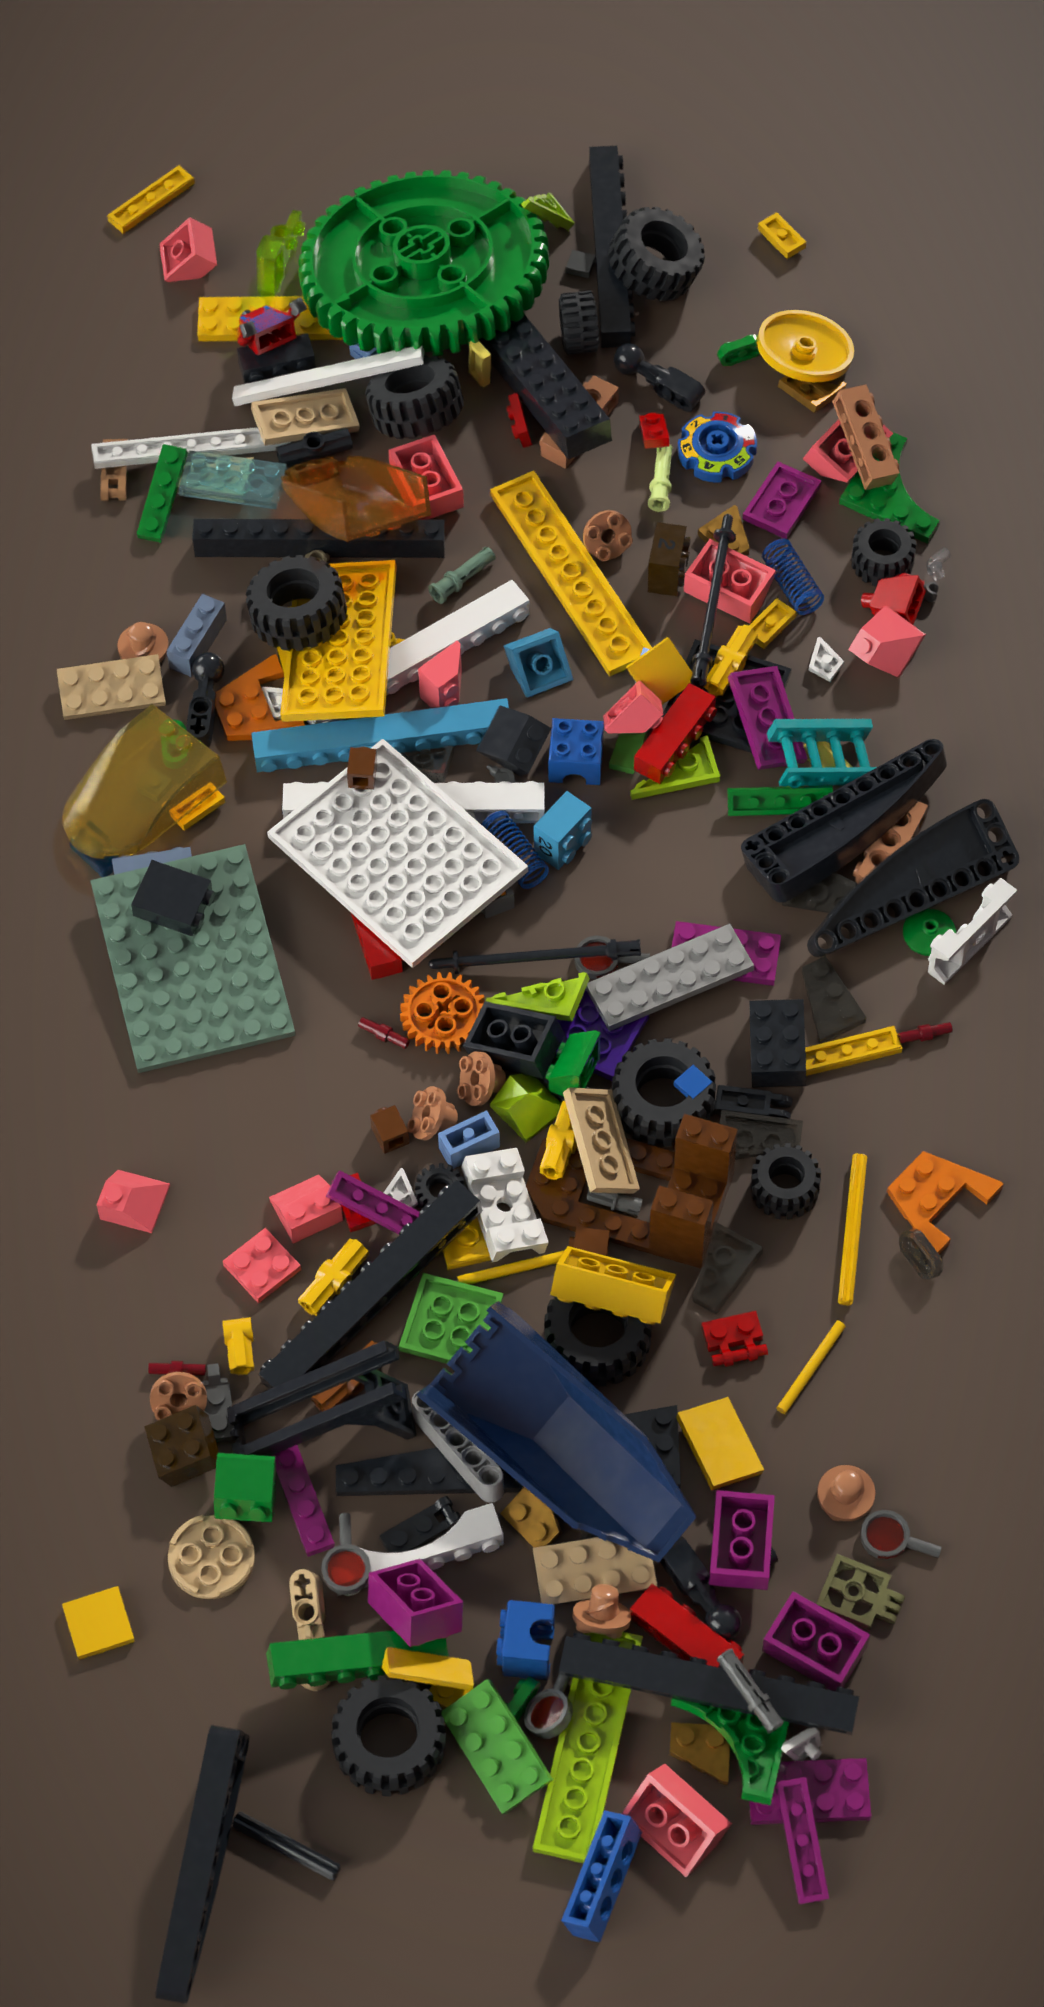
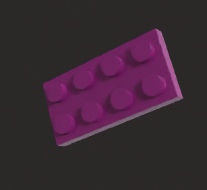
M773 666L730 673L728 680L757 769L787 766L782 743L769 742L767 732L775 719H795L778 667ZM792 742L797 764L804 763L808 758L803 743Z
M676 921L672 947L720 927ZM733 929L754 964V971L737 977L733 981L774 986L781 935Z
M866 1758L780 1762L776 1782L806 1777L815 1822L871 1820ZM775 1783L771 1805L749 1801L751 1825L783 1824Z

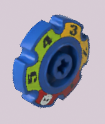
M713 412L711 417H705L700 414L688 421L682 428L681 439H678L679 460L685 469H694V476L701 480L716 483L722 482L724 477H730L732 480H735L749 471L753 465V455L757 453L755 432L750 425H741V418L730 413Z

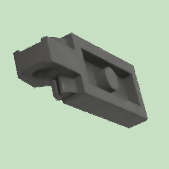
M218 1363L207 1365L209 1380L202 1381L207 1392V1405L204 1412L209 1415L216 1442L236 1440V1437L230 1436V1431L234 1429V1425L229 1424L227 1407L232 1406L230 1384H228L227 1378H220Z

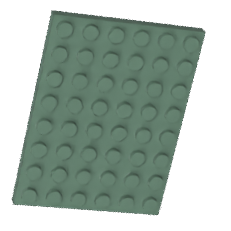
M245 844L163 863L211 880L212 891H215L214 899L210 906L205 907L203 924L200 929L196 928L193 936L133 916L131 903L148 867L90 880L138 1073L296 1036Z

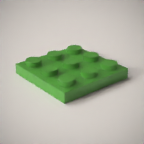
M423 1273L399 1344V1351L446 1364L461 1346L471 1353L473 1349L465 1341L479 1324L488 1331L491 1327L483 1321L488 1314L486 1310L497 1301L502 1303L504 1294Z

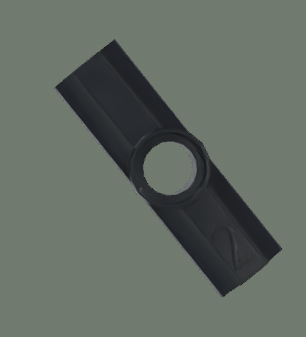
M347 428L325 434L314 431L307 433L303 440L276 447V454L282 468L303 462L319 464L325 460L326 456L353 449V443Z

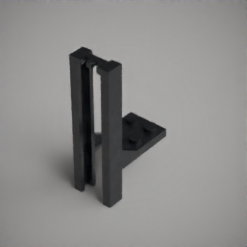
M386 1340L227 1407L229 1424L234 1425V1429L230 1431V1436L236 1437V1443L232 1444L233 1454L272 1456L343 1425L377 1426L406 1440L416 1437L408 1384L376 1370L400 1359L398 1346ZM352 1379L364 1384L365 1394L246 1444L244 1425Z

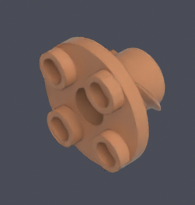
M606 510L595 514L587 522L583 532L585 548L592 556L601 561L611 560L620 556L631 546L633 541L629 521L622 514L613 510Z
M137 622L128 627L118 639V652L121 659L158 654L160 663L166 657V651L169 648L166 633L160 627L145 622Z
M475 1051L461 1058L459 1063L461 1072L460 1085L457 1089L458 1097L464 1099L471 1106H482L490 1099L492 1093H498L506 1082L505 1071L500 1065L493 1064L491 1058L485 1052Z
M430 1086L424 1091L419 1090L416 1092L413 1099L414 1109L412 1117L407 1125L408 1132L413 1133L417 1139L427 1141L437 1132L440 1133L457 1124V1110L453 1104L446 1102L442 1089Z
M173 1372L162 1376L154 1383L150 1392V1405L157 1420H161L194 1405H197L204 1411L207 1405V1392L203 1383L195 1376L184 1372Z
M851 1465L836 1466L822 1476L817 1491L818 1501L822 1509L832 1520L854 1521L871 1511L875 1500V1486L870 1476L862 1469Z
M608 1584L596 1585L592 1588L589 1599L581 1600L575 1604L572 1617L576 1623L577 1631L581 1633L605 1634L610 1638H620L623 1631L629 1628L631 1613L624 1605L618 1603L619 1592L615 1587Z

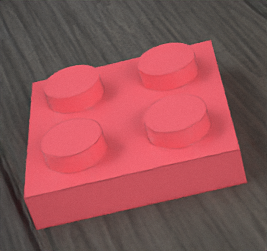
M266 1228L222 1261L223 1266L258 1303L301 1271V1265Z

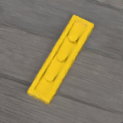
M178 165L108 214V221L124 234L194 185L195 179Z
M895 1026L805 1047L806 1076L902 1053L903 1048Z

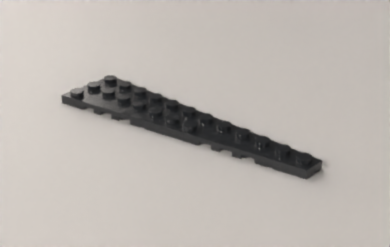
M677 1405L624 1414L648 1437L680 1489ZM437 1447L336 1465V1496L476 1493ZM500 1467L503 1472L504 1493L520 1492L524 1486Z

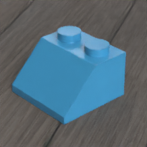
M549 628L504 645L510 668L526 697L574 680L558 631Z

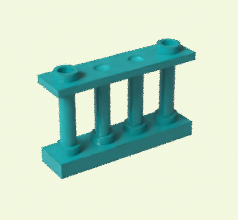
M775 719L767 732L768 741L782 743L788 767L778 781L779 786H790L792 788L800 786H844L877 768L870 767L864 743L873 728L871 719ZM840 741H851L854 743L860 767H846ZM792 742L806 743L812 768H798ZM816 742L830 743L836 767H822Z

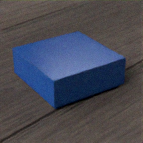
M692 1065L674 1081V1086L684 1096H690L694 1099L712 1081L695 1065Z

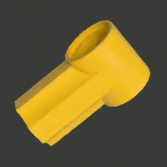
M251 1317L224 1320L223 1332L225 1346L228 1347L230 1373L247 1375L251 1371H255L252 1352L254 1340Z

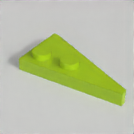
M551 193L535 195L534 197L530 196L521 203L525 209L537 214L544 222L549 220L556 228L561 226L570 230L575 224Z
M708 735L703 736L700 739V743L688 750L683 759L679 758L672 775L665 777L661 784L651 779L639 782L630 791L631 800L720 782V774Z
M582 972L578 973L579 978L562 981L561 978H558L549 983H539L523 987L522 992L511 995H506L505 992L495 994L493 997L486 998V1001L556 1016L558 1020L572 1022L590 978L587 973Z

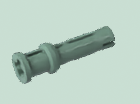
M484 547L455 571H447L444 574V578L428 586L431 597L437 603L443 604L449 595L462 589L464 582L496 559L494 552L489 547Z

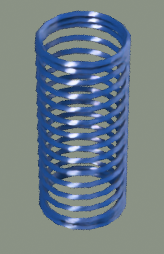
M778 539L770 543L764 549L762 559L768 567L772 569L775 567L774 570L778 571L774 578L787 599H789L796 613L807 615L817 610L824 601V595L818 585H816V582L813 581V577H811L808 569L800 560L788 539ZM782 545H788V547H784L778 550L776 553L772 555L770 559H767L768 556L772 553V551H774L776 548ZM785 550L781 555L773 558L776 554ZM816 595H819L817 599H815L812 603L803 607H799L800 604H804L813 599ZM819 600V602L812 608L805 611H798V609L807 608Z
M500 810L492 813L481 825L487 829L494 820L501 816H506L504 819L496 822L489 832L494 836L506 825H509L507 829L495 836L498 839L508 830L513 829L499 841L502 843V841L516 833L515 836L504 843V845L506 846L515 838L519 837V839L511 844L508 849L523 841L512 852L514 853L525 846L516 856L518 857L524 851L529 850L520 859L523 860L532 854L524 863L526 864L534 858L535 860L528 865V872L518 880V884L523 889L535 887L548 875V865L538 856L529 840L526 839V836L522 835V831H519V827L516 826V823L513 822V819L510 818L506 811ZM545 867L544 873L538 879L531 883L523 884L524 881L536 877ZM538 868H541L536 874L525 879L533 871H535Z

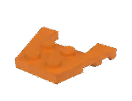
M276 654L265 659L215 692V710L227 741L252 740L251 732L305 725L304 721H275L260 685L284 678L283 669Z
M923 1151L889 1185L887 1193L905 1220L909 1221L919 1241H922L927 1248L930 1258L934 1260L950 1244L951 1239L931 1223L933 1219L963 1188H966L987 1205L1003 1189L1004 1183Z

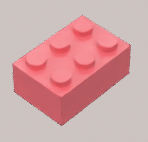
M435 434L389 450L390 470L416 520H429L464 507L463 488Z

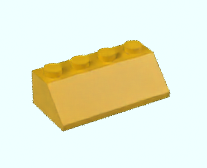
M567 1246L556 1264L550 1295L557 1297L562 1302L572 1303L575 1301L582 1303L585 1307L592 1310L605 1309L612 1311L614 1315L619 1317L632 1316L639 1318L641 1322L646 1324H660L667 1309L676 1274Z

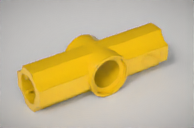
M745 624L738 626L727 645H722L719 649L714 666L707 676V684L703 686L710 694L714 696L723 695L730 685L728 680L729 674L744 669L747 655L758 639V634L752 627Z
M562 1101L555 1124H551L548 1130L546 1150L540 1165V1173L552 1180L563 1178L570 1155L574 1154L577 1149L565 1101Z
M350 1238L332 1260L327 1259L320 1266L315 1275V1280L300 1296L298 1303L309 1314L318 1316L322 1306L336 1294L339 1295L344 1284L352 1280V1275L367 1259L369 1251L358 1240Z

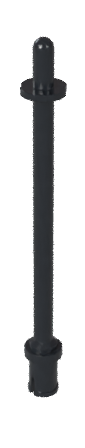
M731 514L724 515L721 529H717L714 532V539L719 543L699 653L694 654L692 657V664L694 666L690 682L696 686L697 679L700 677L698 687L706 686L708 670L713 662V658L709 655L728 544L736 540V534L731 530L733 522Z
M610 939V942L606 945L461 957H459L457 950H453V957L431 959L428 965L431 969L454 968L455 974H459L460 967L596 956H607L612 958L613 961L617 960V957L641 956L640 939L617 942L616 939Z

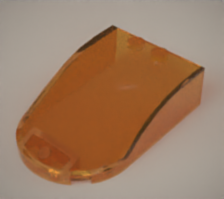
M348 456L347 461H338L334 457L320 458L297 464L284 471L285 476H281L283 490L309 520L322 531L344 541L354 540L363 536H376L382 530L399 529L401 524L431 515L427 476L372 458Z

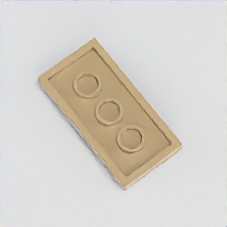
M346 388L256 401L251 404V410L264 446L303 440L307 433L314 431L325 434L347 428L349 433L359 432L360 425Z
M158 654L57 669L64 720L166 705Z
M568 1088L563 1092L590 1192L634 1194L640 1188L617 1105L613 1099V1091L606 1089Z
M599 1537L533 1548L541 1603L553 1605L589 1599L592 1588L599 1584L611 1585L618 1590L619 1594L646 1590L652 1583L657 1586L653 1560L627 1550L628 1548L609 1540H602Z

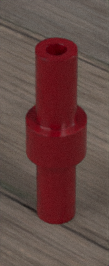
M364 1017L360 1019L358 1027L375 1034L377 1039L385 1043L389 1041L404 1049L409 1046L410 1039L393 1032V1028L383 1023L379 1025Z
M950 1022L934 1026L925 1024L918 1026L915 1030L898 1033V1037L901 1043L915 1040L923 1042L932 1040L934 1036L952 1033L953 1029Z
M183 1361L149 1363L148 1373L166 1375L173 1372H184L191 1375L205 1376L206 1364H184Z

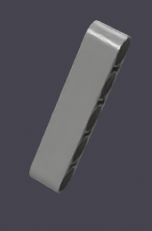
M417 1391L412 1397L413 1417L416 1424L482 1500L486 1502L499 1501L504 1495L503 1472L501 1468L416 1396L420 1392Z

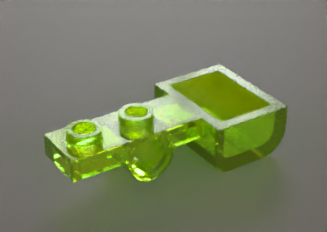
M292 210L286 225L273 226L270 235L262 237L256 250L257 291L264 297H275L285 278V266L292 251L297 249L299 236L304 234L305 222H302V211Z

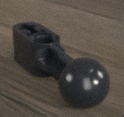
M624 344L614 354V365L620 373L625 375L641 374L646 378V382L653 385L655 392L661 398L683 411L690 412L706 393L704 386L699 381L677 368L669 367L666 369L660 365H652L645 361L643 351L635 344Z
M212 652L198 655L192 664L193 676L199 684L198 689L193 692V699L189 704L186 732L190 747L196 751L206 750L212 743L216 699L213 686L221 680L225 671L223 660Z
M680 1536L660 1560L662 1566L684 1596L688 1595L694 1604L701 1605L706 1613L704 1623L726 1641L733 1640L740 1633L742 1627V1619L739 1612L730 1605L720 1604L715 1597L716 1589L713 1585H709L710 1575L687 1540Z

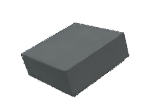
M572 250L566 265V273L589 278L596 261V255Z

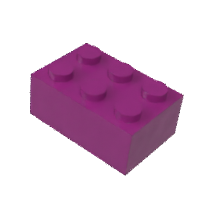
M716 1490L709 1585L768 1590L775 1495Z
M421 1559L369 1572L368 1603L410 1647L462 1632L463 1601Z
M792 1591L764 1637L762 1651L815 1682L824 1684L829 1690L836 1692L837 1687L843 1688L860 1661L868 1647L870 1634Z

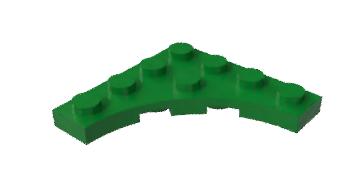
M892 432L893 435L889 438L891 452L899 464L902 452L907 445V438ZM900 469L899 475L892 484L866 490L857 471L839 499V504L869 518H879L880 521H884L885 518L890 519L891 522L899 521L901 526L906 525L909 528L908 532H912L914 538L927 544L939 527L940 520L925 512L911 499L902 483Z
M672 1698L671 1706L686 1710L704 1719L728 1741L741 1768V1799L771 1805L783 1752L781 1748L783 1743H785L789 1722L784 1721L781 1727L768 1734L767 1729L756 1715Z

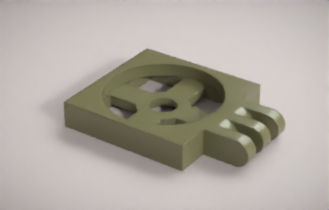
M837 1554L816 1604L843 1620L870 1630L875 1618L895 1624L897 1617L887 1611L898 1614L901 1607L891 1602V1600L902 1604L905 1596L887 1588L892 1575ZM856 1570L853 1578L847 1581L835 1577L843 1571ZM867 1575L876 1583L878 1594L865 1589L863 1583ZM855 1586L859 1589V1594L851 1596L848 1593V1589ZM829 1588L842 1593L844 1600L840 1608L832 1605L828 1596ZM863 1601L873 1605L871 1611L859 1616L851 1613L856 1602Z

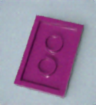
M777 461L743 512L742 520L787 539L817 494L822 481Z

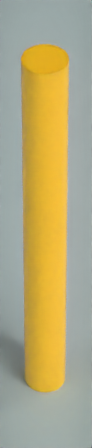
M565 1250L457 1276V1281L470 1285L557 1264Z
M837 1320L776 1407L782 1414L788 1412L846 1326L843 1322Z

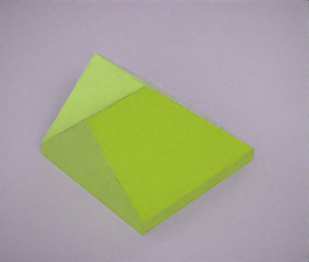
M516 1074L509 1076L490 1103V1107L525 1142H528L557 1119L562 1103L536 1077Z

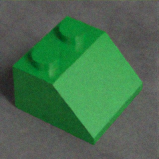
M594 1030L573 1033L569 1035L566 1043L562 1042L557 1052L558 1060L555 1065H550L546 1075V1079L549 1080L550 1092L564 1097L563 1092L568 1088L587 1087L600 1059L601 1032Z
M217 1453L214 1489L215 1519L272 1522L276 1502L275 1457Z

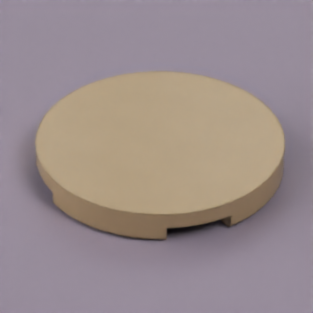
M200 1515L184 1523L173 1535L168 1550V1566L175 1583L186 1593L201 1599H218L236 1592L250 1577L255 1562L253 1542L244 1526L236 1520L215 1519V1515Z

